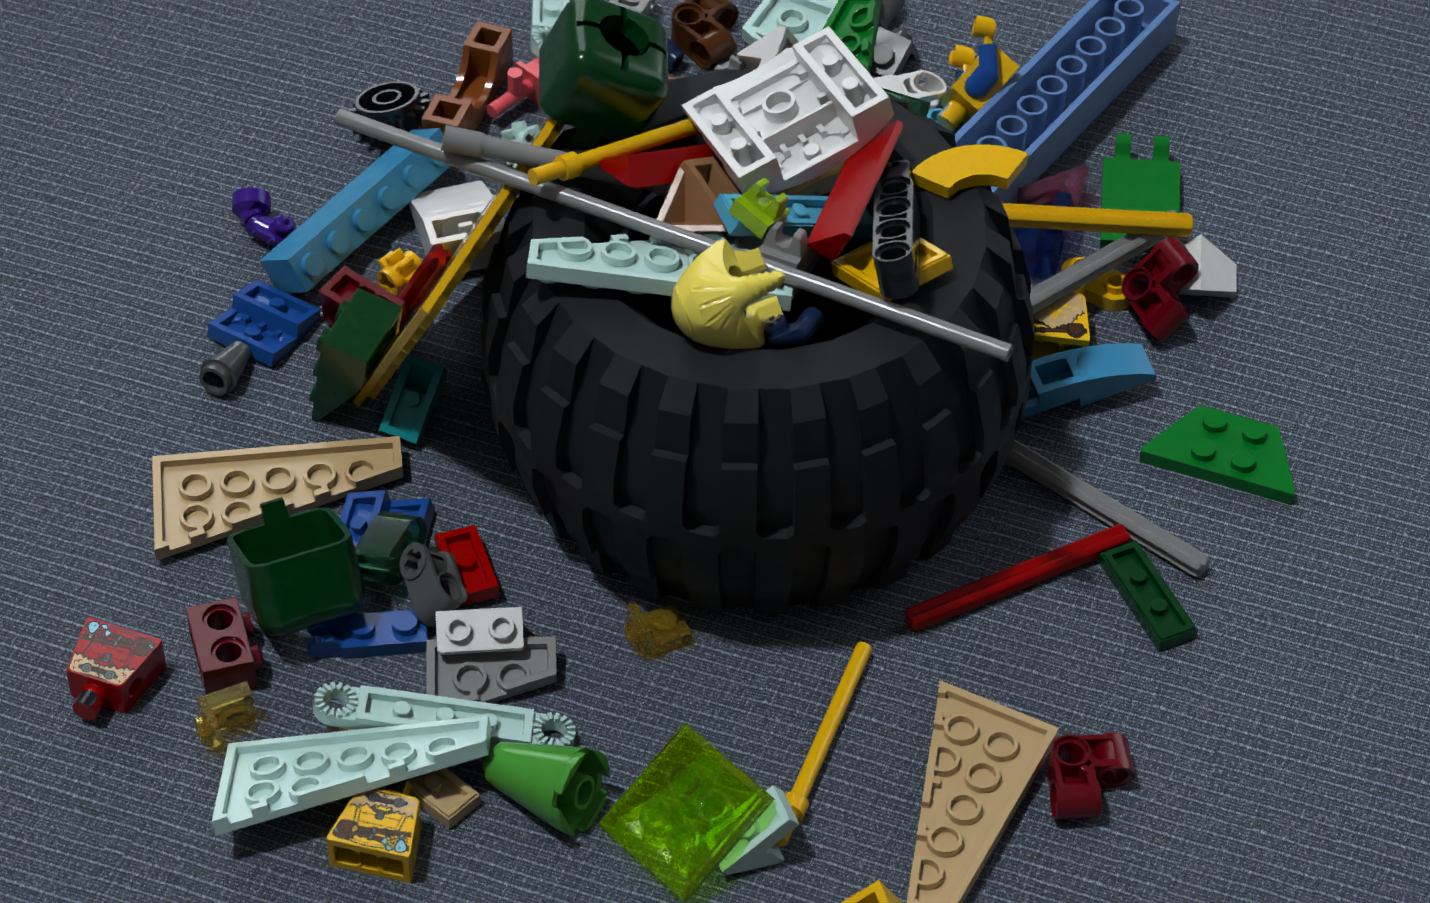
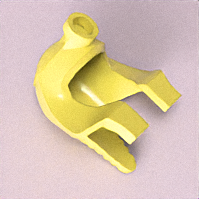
M718 240L702 252L686 268L676 285H674L671 297L673 319L678 328L694 342L728 349L760 348L765 344L764 323L766 319L773 315L777 318V315H783L777 296L755 304L753 303L756 300H760L763 296H767L769 292H773L775 288L782 286L786 280V275L782 271L776 270L772 272L766 271L763 274L758 273L766 269L759 248L749 251L733 250L727 240Z

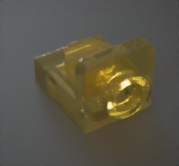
M636 602L627 605V622L623 623L624 633L630 646H637L645 661L692 644V632L674 603L645 614L641 612Z
M247 681L198 697L199 716L193 718L200 741H209L215 755L223 752L222 731L237 729L246 723L256 720L253 693Z

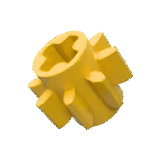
M401 248L394 252L390 251L378 260L379 265L383 268L377 273V281L380 287L397 296L417 270L422 260L412 251L403 253Z

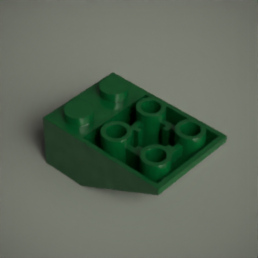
M360 288L356 290L349 302L346 300L342 301L335 315V324L331 329L326 327L317 342L316 350L320 351V357L313 370V376L317 377V382L309 398V401L314 403L311 420L318 422L363 389L399 333L403 307Z

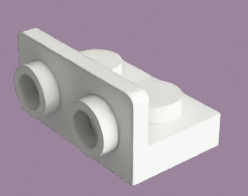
M522 607L435 611L437 652L440 655L521 651L524 648Z

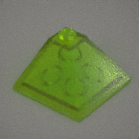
M684 723L601 819L598 825L687 903L775 799L688 724Z

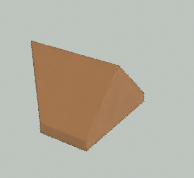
M714 157L684 160L679 166L657 216V220L688 231L726 232L727 229L713 204L719 194L740 193Z

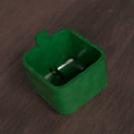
M570 0L539 50L540 107L550 118L576 127L570 137V143L590 150L601 136L614 141H620L643 133L663 103L669 88L667 35L662 23L653 17L605 0Z
M282 497L260 503L262 524L242 529L227 538L241 598L260 628L268 634L285 636L314 627L317 624H324L350 616L357 612L364 603L365 589L351 531L334 510L330 508H314L288 516L284 499Z

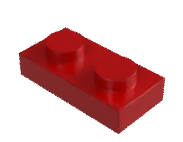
M475 525L435 534L437 551L449 552L456 559L457 569L468 595L467 600L461 606L500 597L497 579Z

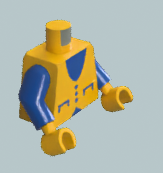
M977 15L974 19L972 36L983 38V44L978 46V57L976 59L975 51L972 48L958 44L955 45V50H951L949 54V65L961 68V71L957 73V81L941 99L940 104L944 108L938 113L936 119L940 125L951 132L960 123L965 125L1010 80L1020 67L1000 50L997 44L993 43L996 22L990 17Z

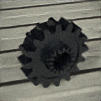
M390 81L374 85L361 92L352 103L353 108L348 109V111L409 132L411 130H418L419 126H422V117L430 104L428 92L423 93L422 88L417 87L413 83ZM353 131V134H358L361 140L370 137ZM370 137L371 142L378 141V139Z

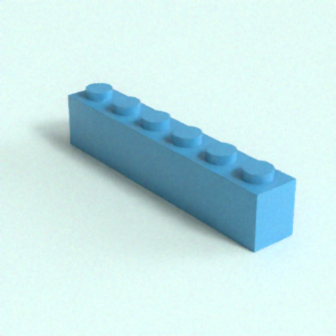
M440 128L409 131L418 136L442 143L443 133ZM393 145L260 260L275 288L285 293L308 292L451 165Z

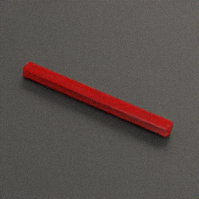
M1117 524L906 608L905 621L912 631H918L1099 559L1101 552L1129 543V532L1126 531L1124 525Z

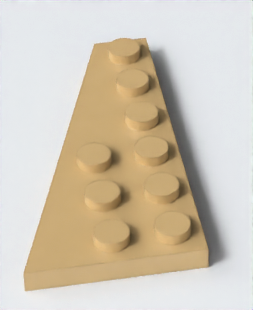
M400 436L152 456L154 551L156 561L220 540L242 529L262 524L260 503L282 497L289 516L347 497L348 493L362 492L403 478Z
M940 680L907 903H963L1048 757L1052 744L1058 738V727Z

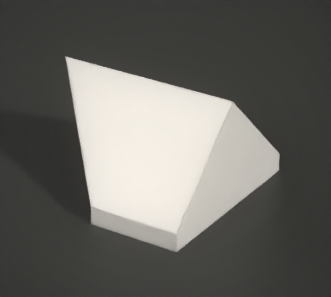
M1202 234L1185 243L1184 246L1199 264L1197 274L1181 289L1179 294L1236 298V264Z

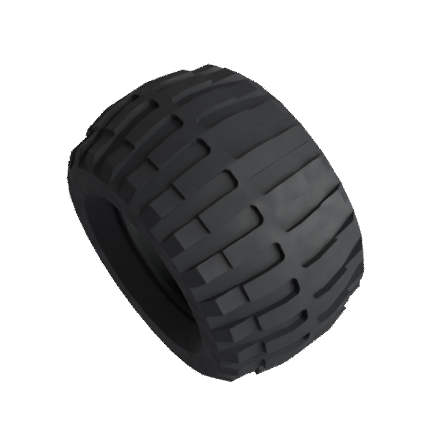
M725 68L697 73L695 76L668 79L669 88L666 97L644 132L688 119V116L682 109V104L715 86L735 80L753 70ZM888 95L894 112V116L888 123L899 120L903 123V129L887 162L907 159L910 163L911 174L924 160L939 152L956 147L955 134L931 118L914 115L909 111L907 102ZM575 128L564 130L550 148L564 152L574 151L577 154L590 150L570 143V137ZM697 133L639 153L704 145L707 143L703 139L702 134ZM601 136L592 149L616 141ZM576 177L566 181H562L559 178L549 181L657 219L666 198L651 191L583 177ZM914 185L920 215V237L951 255L953 269L920 285L918 291L907 298L893 299L890 302L1012 344L1013 351L1008 362L802 289L792 299L790 311L782 310L783 315L786 317L788 324L795 322L806 308H817L823 314L824 320L815 333L830 339V341L784 350L728 349L694 342L684 338L686 335L675 323L671 310L670 296L650 293L632 294L626 290L610 288L590 289L578 284L562 282L544 283L538 279L526 278L531 239L583 236L591 243H605L610 241L611 235L627 234L629 241L649 240V235L520 190L518 198L512 204L506 217L499 242L494 244L486 270L482 300L483 323L480 330L484 390L491 404V415L499 441L512 470H519L530 497L535 501L560 539L576 540L581 556L603 574L621 572L630 577L631 587L657 599L668 595L690 599V606L720 613L723 612L725 607H754V613L787 614L789 606L812 602L819 608L849 602L853 590L863 586L879 589L906 577L911 560H928L950 543L954 529L967 520L980 502V499L983 498L996 480L1013 447L1014 434L1021 422L1029 396L1035 338L1033 308L1030 301L1031 281L1022 248L1012 226L1009 225V219L999 195L992 192L990 185L959 190L947 199ZM874 191L866 206L872 218L874 216ZM831 192L826 193L822 196H829ZM873 235L871 238H851L839 257L872 241ZM824 256L821 257L811 272L813 275L853 288L833 275L830 263L832 261Z

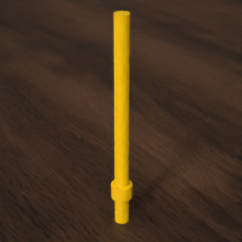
M688 118L579 154L571 151L558 155L551 163L529 169L528 179L533 186L558 178L566 181L581 176L583 170L600 165L599 161H602V158L636 154L700 133V131Z
M858 642L793 788L791 792L785 794L798 822L803 820L808 809V795L871 655L872 647L866 642ZM793 830L775 845L786 846Z

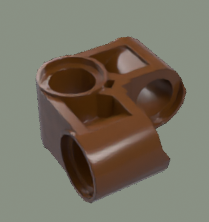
M686 0L677 4L672 10L671 41L700 68L709 69L737 51L738 46L734 42L729 30L735 25L739 17V11L729 0Z

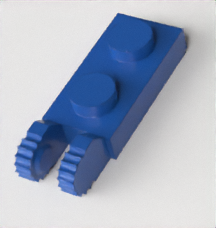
M413 609L352 614L306 629L307 634L314 636L308 641L307 652L316 658L343 657V659L421 653L426 652V640H428L426 624L418 619Z

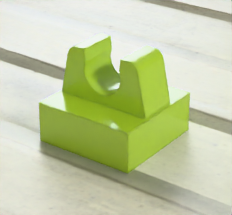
M766 178L759 180L747 192L736 198L728 211L760 239L767 235L770 228L777 221L784 223L791 212L786 208L788 196L785 193H781L774 198L766 191V187L770 182Z

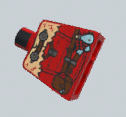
M88 617L67 667L70 693L76 699L72 705L73 711L85 720H94L102 707L120 713L128 712L166 668L162 639Z

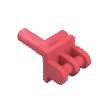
M536 57L528 64L519 60L515 63L516 67L510 68L507 71L508 91L486 106V110L492 118L498 117L525 97L540 106L539 57Z

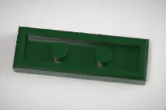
M1137 540L1100 553L1099 564L1158 652L1197 638V627Z

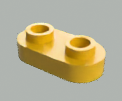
M1073 257L1066 260L1061 267V271L1085 257ZM1114 269L1072 292L1082 294L1086 297V301L1109 311H1122L1131 306L1121 290L1125 274Z

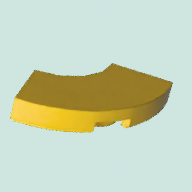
M987 144L955 147L939 152L924 160L911 172V178L914 185L947 199L959 190L968 187L990 185L1007 190L1027 165L1028 153L1010 147Z

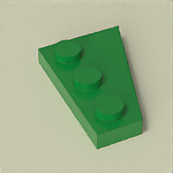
M838 0L823 29L829 26L870 74L882 0Z

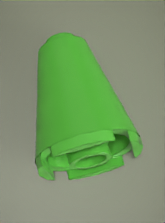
M500 742L489 750V755L485 756L483 760V771L485 772L486 781L561 833L569 836L575 835L573 832L576 830L584 832L589 829L599 816L605 803L608 791L601 789L603 775L610 777V768L606 756L599 750L589 747Z

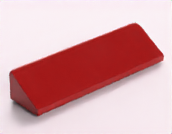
M896 120L887 123L872 140L846 159L807 240V246L831 261L839 257L852 238L903 129L901 121Z
M708 144L602 158V161H599L600 168L631 188L672 183L679 166L684 160L714 157L725 174L728 175L723 163Z

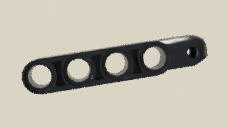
M907 159L887 162L874 189L872 254L881 296L887 299L907 298L916 293L920 286V215L914 184L910 174V163Z

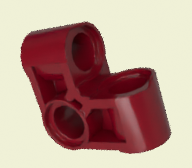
M1175 236L1167 237L1158 242L1142 261L1127 272L1121 284L1123 295L1140 316L1142 324L1156 339L1163 343L1190 319L1189 313L1179 301L1178 294L1193 279L1199 269L1197 261L1181 240Z
M1115 732L1097 735L1068 734L1055 739L1052 744L1047 768L1050 806L1054 820L1096 818L1101 814L1102 808L1100 788L1120 787L1135 779L1128 739L1123 734Z

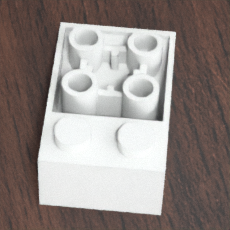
M482 180L424 191L408 203L426 255L433 245L437 243H442L443 249L451 250L453 255L493 196ZM504 217L494 229L495 231L485 246L473 260L467 272L488 267L494 244H498L505 222Z

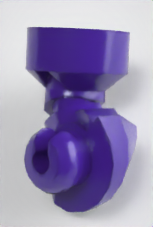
M246 187L238 189L233 193L232 213L241 219L243 226L246 227L245 231L263 240L266 243L265 246L276 247L297 229L290 216L284 217L283 214H280L273 218L268 217L271 213V195L266 190Z

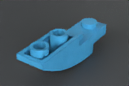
M1134 343L1087 346L1033 360L1029 396L1022 419L1078 399L1081 407L1156 380V373L1142 344Z

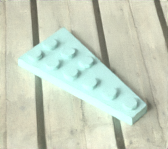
M691 231L716 241L727 240L731 246L745 251L759 248L766 236L762 239L758 236H724L719 231ZM627 234L611 235L610 241L605 243H591L583 236L531 239L526 278L538 279L544 283L562 282L578 284L590 289L610 288L626 290L632 294L650 293L672 297L674 285H676L680 276L700 253L649 236V240L629 241ZM783 283L782 286L775 288L773 292H769L767 296H763L753 304L777 296L781 309L790 311L793 286Z
M489 715L228 743L212 817L215 836L489 755L491 738Z

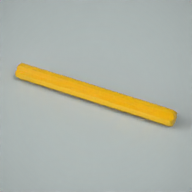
M1002 203L1009 219V225L1014 228L1181 237L1190 236L1193 229V217L1189 213Z

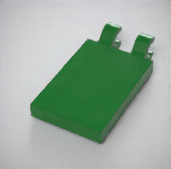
M1116 133L1114 158L1103 157L1101 208L1157 212L1175 210L1176 213H1180V162L1169 161L1170 136L1154 135L1152 160L1130 159L1131 134ZM1100 232V249L1126 234ZM1154 246L1151 247V248H1149V249H1147L1146 251H1144V252H1142V253H1148V254H1149V253L1152 251V249L1154 248Z

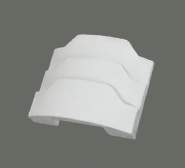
M829 26L794 44L792 48H786L757 69L735 80L715 86L681 105L685 114L702 134L705 142L723 163L726 173L743 194L763 178L770 181L766 191L773 193L797 186L824 174L864 147L894 116L890 97Z

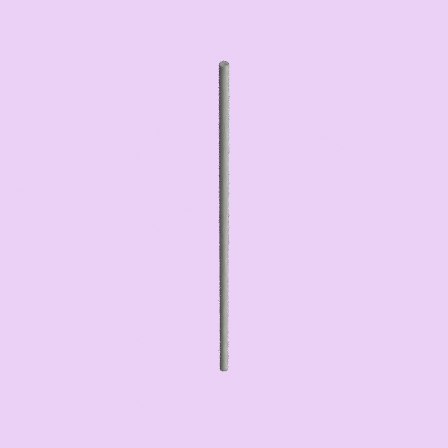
M342 108L338 110L335 116V124L700 254L717 242L714 239L552 182L533 186L529 182L528 174L481 157L475 158L441 151V143ZM731 246L733 250L745 251L734 246ZM762 257L766 269L758 273L763 274L766 271L772 272L775 270L782 271L786 275L785 284L1006 362L1011 357L1013 351L1012 344Z

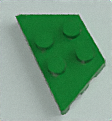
M1199 405L1141 448L1139 462L1288 505L1293 503L1295 488L1280 430L1277 426Z

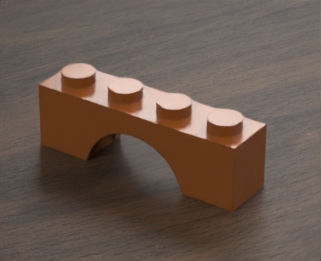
M476 21L463 44L461 64L455 84L448 96L434 95L422 117V129L440 128L442 133H444L445 125L476 131L487 111L486 106L492 102L507 75V71L513 64L512 29Z

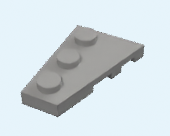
M556 636L523 637L524 648L521 651L451 655L438 654L437 639L426 640V694L494 703L556 683Z

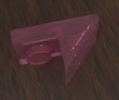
M1082 164L1018 188L1017 204L1082 207L1087 191L1088 166Z

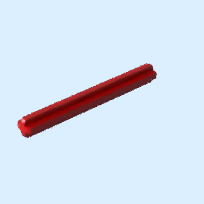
M442 243L433 245L398 295L399 298L406 301L408 317L414 312L452 258L451 250H444Z

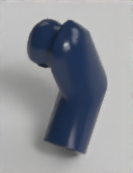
M808 307L795 322L788 324L784 315L778 314L777 318L773 315L766 319L764 323V329L768 333L766 338L776 346L805 343L823 323V314L817 308Z

